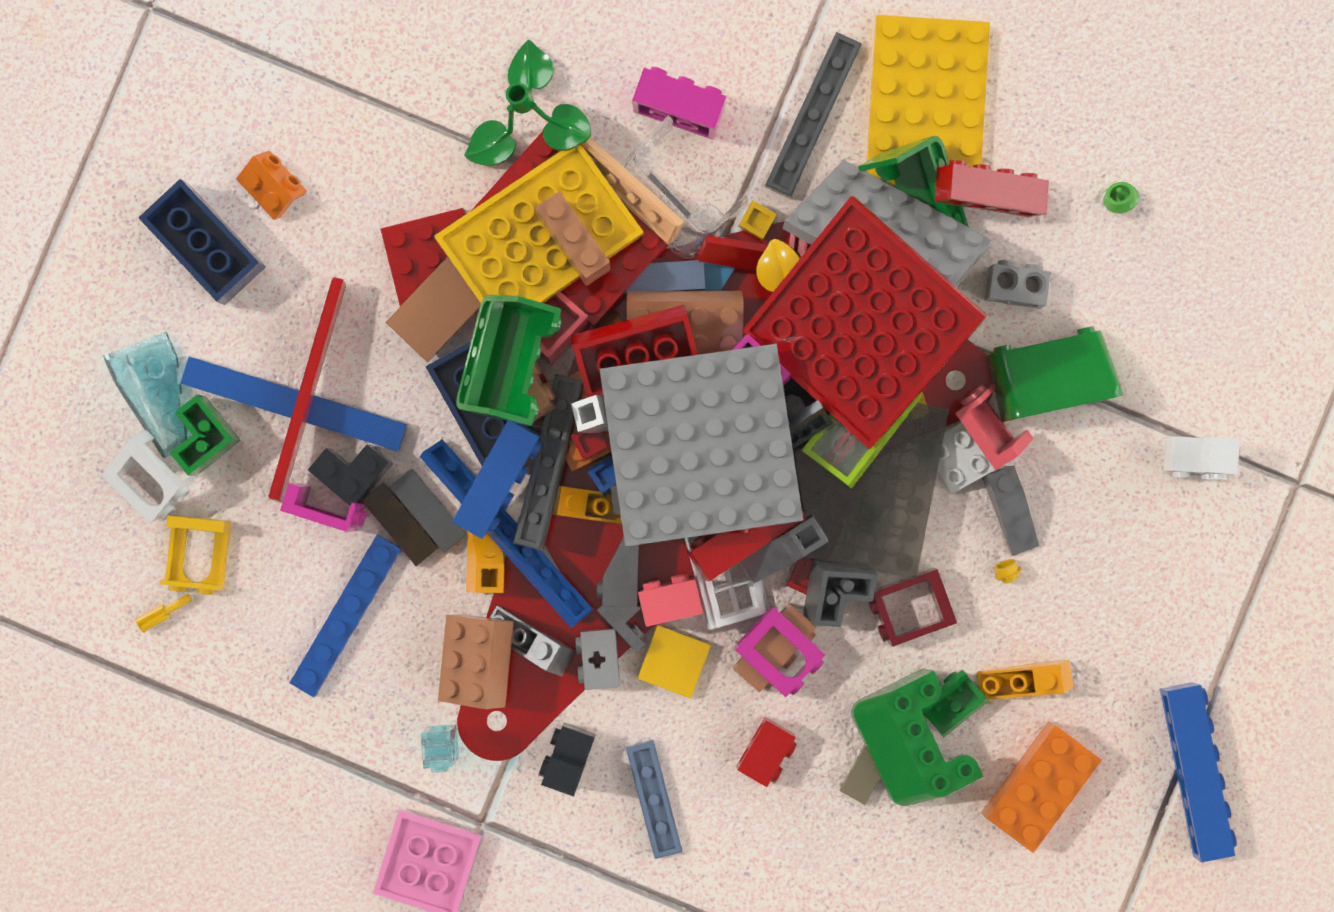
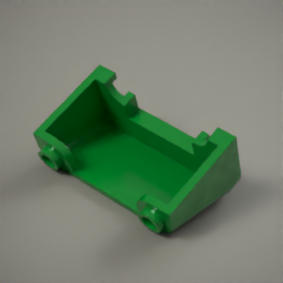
M1094 326L1078 329V335L1016 349H1011L1010 344L993 348L994 354L988 355L987 360L992 383L997 387L994 392L1002 422L1123 396L1121 384L1101 330L1095 331Z

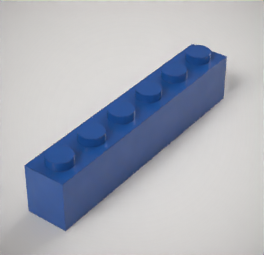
M1195 682L1160 688L1193 857L1201 863L1235 856L1234 847L1237 846V839L1234 831L1230 830L1228 819L1231 818V810L1228 802L1224 801L1222 790L1226 789L1222 773L1218 771L1217 762L1220 761V754L1217 746L1213 745L1211 734L1214 733V725L1211 717L1207 716L1205 706L1209 703L1205 688H1202L1200 684Z

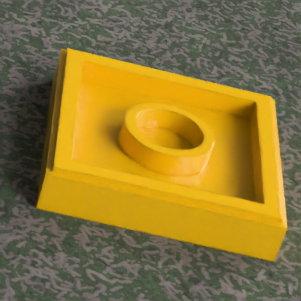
M657 624L637 679L691 699L711 644Z

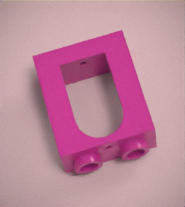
M301 483L288 484L280 511L345 532L357 531L358 527L362 528L367 515V511H364L365 505L363 503H351L347 517L306 505L311 489L310 486Z
M771 606L733 647L737 653L785 697L789 693L795 695L804 685L802 679L809 672L814 674L824 663L822 658L825 656L774 606ZM772 626L805 657L806 664L794 677H786L781 674L754 648Z

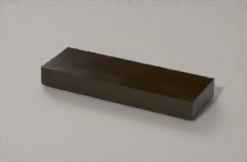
M385 482L361 500L415 566H418L439 548Z

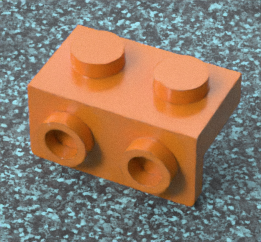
M270 151L254 155L236 178L273 220L281 218L294 200L304 196L307 192L299 179L292 175L282 165L281 160Z

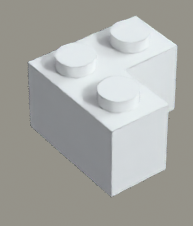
M1166 437L1163 471L1173 472L1172 477L1190 478V473L1201 474V479L1227 480L1228 475L1238 474L1240 439Z

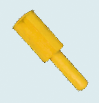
M186 594L167 606L159 605L140 617L135 618L137 626L145 633L147 630L170 618V613L191 602V595Z

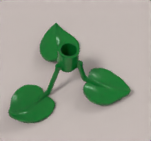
M528 39L520 47L508 69L507 77L510 86L505 94L510 104L507 107L508 129L506 130L504 124L496 120H488L480 124L472 134L469 146L464 154L466 159L473 163L494 166L506 162L516 150V142L509 135L513 132L515 111L524 114L532 109L548 123L543 128V138L546 144L554 150L566 151L585 143L591 137L590 123L584 113L577 107L570 104H560L554 108L550 117L534 103V98L531 94L532 88L542 89L546 87L553 78L554 66L548 55L540 50L531 40Z

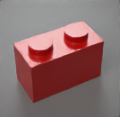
M764 717L737 763V770L765 787H768L770 782L775 783L783 770L780 764L784 757L790 758L797 746V743L794 742L796 736L789 730Z

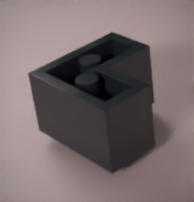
M367 444L351 464L333 449L325 448L308 471L351 506V503H361V500L370 493L394 463L374 446Z
M563 723L561 729L555 728L550 742L551 745L555 746L551 756H545L538 776L543 777L541 785L574 797L596 734L567 723Z

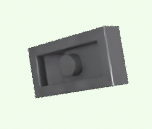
M601 605L597 611L638 652L645 645V641L642 639L645 634L635 623L630 626L627 621L641 609V605H637V607Z

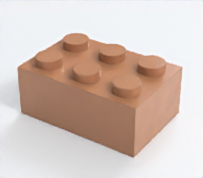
M467 614L446 615L438 701L481 709L505 707L514 621Z

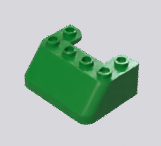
M487 295L479 309L457 394L458 409L532 426L533 420L538 415L539 405L536 403V398L528 395L527 392L533 384L535 361L541 353V337L549 338L558 332L561 325L560 313L562 309L521 296Z
M920 669L859 699L854 703L851 710L853 721L890 799L900 806H910L944 797L984 777L977 761L971 756L958 755L945 762L921 709L934 704L941 696L942 687L934 670Z

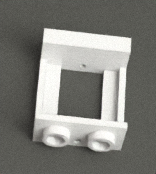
M145 430L127 441L101 476L151 524L160 518L163 521L166 520L167 515H171L176 510L173 505L183 500L190 493L191 490L188 487L195 477L192 475L182 481L148 448L154 437ZM136 461L162 487L164 499L161 504L154 505L146 501L123 478Z

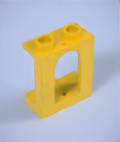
M167 515L166 527H171L166 575L165 579L160 580V584L169 585L168 590L176 592H186V587L197 588V594L214 595L215 590L224 589L231 521ZM188 529L215 532L211 570L207 578L200 582L190 580L184 573Z

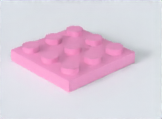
M400 809L373 894L430 912H458L482 834Z

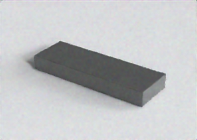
M410 469L390 486L391 490L444 553L467 535L460 526L452 523L453 517L413 469Z

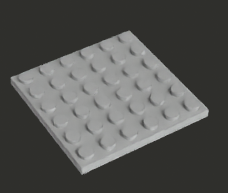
M777 344L600 369L625 547L803 521Z

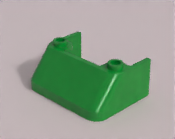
M938 136L927 137L880 153L858 166L860 172L875 169L877 175L883 181L894 180L897 189L969 227L962 206L934 202L937 167L949 165L945 146Z

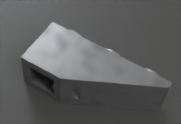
M810 514L806 519L740 561L752 582L756 583L803 558L829 541L813 514Z
M497 605L490 618L514 621L511 649L545 671L562 676L576 651L555 637Z

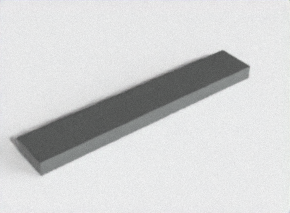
M835 33L765 184V188L789 199L791 198L862 43L841 33Z
M555 374L552 390L556 397L553 399V402L557 408L547 413L544 417L541 430L542 436L539 439V442L543 445L533 462L514 539L516 544L544 550L571 441L570 435H572L575 425L571 404L581 400L584 388L582 380Z

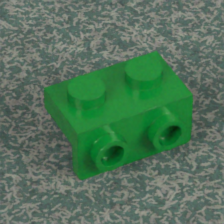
M963 669L958 673L955 671L949 674L941 686L942 693L939 700L921 709L943 738L988 703L987 698L969 679Z

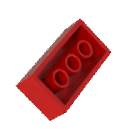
M684 304L571 335L572 347L587 398L594 395L603 396L600 369L698 355Z

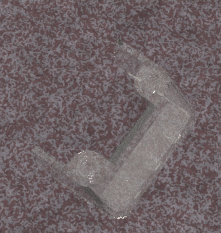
M667 116L635 147L622 166L684 221L675 241L670 243L668 247L678 257L690 259L698 254L706 235L716 236L747 207L749 198L744 195L725 214L712 204L701 205L691 214L652 174L662 160L661 150L656 144L673 129V119Z

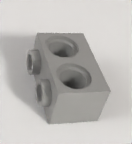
M998 260L997 264L989 267L984 301L1039 309L1046 306L1051 272L1043 271V266L1026 264V268L1014 267L1015 262ZM1000 274L1006 275L1009 278L1010 286L1008 289L1001 288L998 285L997 278ZM1028 278L1034 279L1038 283L1036 293L1027 290L1026 280Z

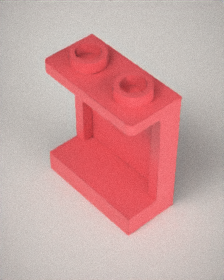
M993 383L987 388L982 384L971 391L966 398L960 401L963 406L955 414L993 468L997 470L1018 457L1034 438L1028 430H1025L1016 437L1011 435L986 399L997 388Z

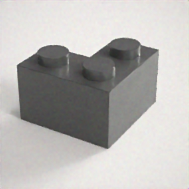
M813 559L803 614L814 626L841 627L846 600L873 602L878 574L867 563Z

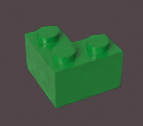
M197 394L174 412L192 434V436L170 452L187 476L199 475L241 441L206 396Z

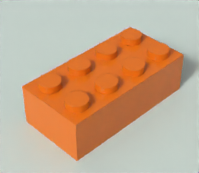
M1048 721L982 810L981 814L1034 853L1102 759Z

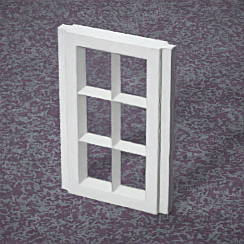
M700 536L685 538L688 550L692 548L690 543ZM691 560L708 630L762 615L769 609L763 581L760 580L753 583L745 569L746 578L732 581L729 569L726 570L727 583L713 587L712 580L704 581ZM748 584L753 606L739 610L734 587ZM729 589L734 612L720 615L715 593Z

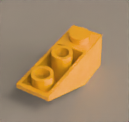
M559 486L552 514L622 524L621 514L614 515L611 493L603 496L601 492Z
M468 531L466 592L503 593V551L488 534L481 539Z
M1069 659L977 672L979 690L987 700L1062 694L1074 688Z

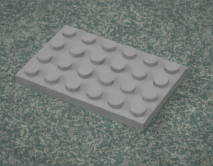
M845 160L785 219L783 225L784 230L812 245L850 196H855L955 287L988 250L992 241L988 237L865 171L860 172L858 167Z

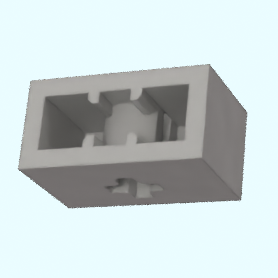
M614 628L581 630V637H576L577 655L582 654L583 666H578L579 683H584L585 690L620 687L616 630ZM595 651H599L600 656H605L606 660H603L600 666H596L595 661H590Z

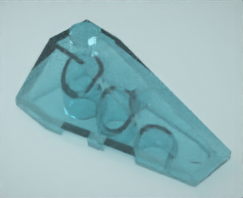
M166 331L103 355L115 385L144 430H147L154 437L152 442L162 458L170 456V452L188 439L186 426L174 413L181 407L179 394H182L181 384H178L176 368H179L178 357Z

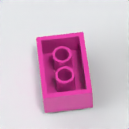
M652 66L651 69L644 67L632 99L633 112L714 140L725 109L726 96L722 95V91L713 86H706L705 88L694 85L695 81L684 76H679L678 79L667 75V71Z

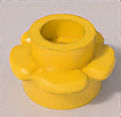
M1015 559L1001 561L994 566L995 579L1002 581L1004 584L1014 582L1019 578L1018 574L1022 571V568L1017 566Z

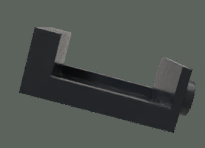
M790 376V380L783 386L784 395L797 394L806 406L805 409L788 419L792 449L832 425L833 421L819 400L816 401Z

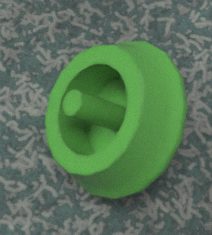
M1127 182L1114 183L1105 193L1103 198L1104 206L1113 213H1126L1138 204L1139 192Z

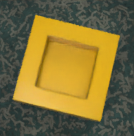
M752 200L738 227L763 241L777 214Z

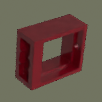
M931 568L875 589L873 602L868 601L872 614H878L882 625L877 626L882 641H888L892 647L957 624L942 579L936 568ZM926 581L940 620L896 636L882 597Z

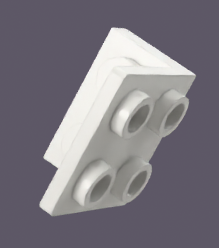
M962 422L923 445V448L951 493H955L995 471Z

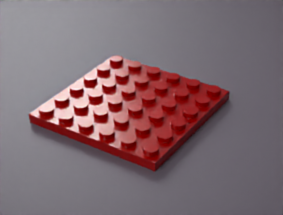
M850 196L744 327L742 332L745 335L749 334L761 346L777 344L779 363L791 373L790 376L816 401L819 400L821 405L870 450L988 315L855 196Z

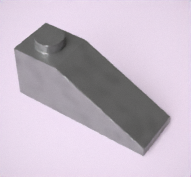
M1006 466L982 477L1011 555L1014 556L1038 547L1039 543L1027 499L1015 466Z
M624 536L604 572L603 581H597V598H602V606L637 607L639 545L625 547Z

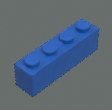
M507 421L452 523L481 539L487 533L493 535L500 522V519L496 518L500 509L506 510L514 497V494L510 491L515 482L518 484L522 483L529 470L524 467L529 457L536 458L543 445L538 442L542 435L523 424Z

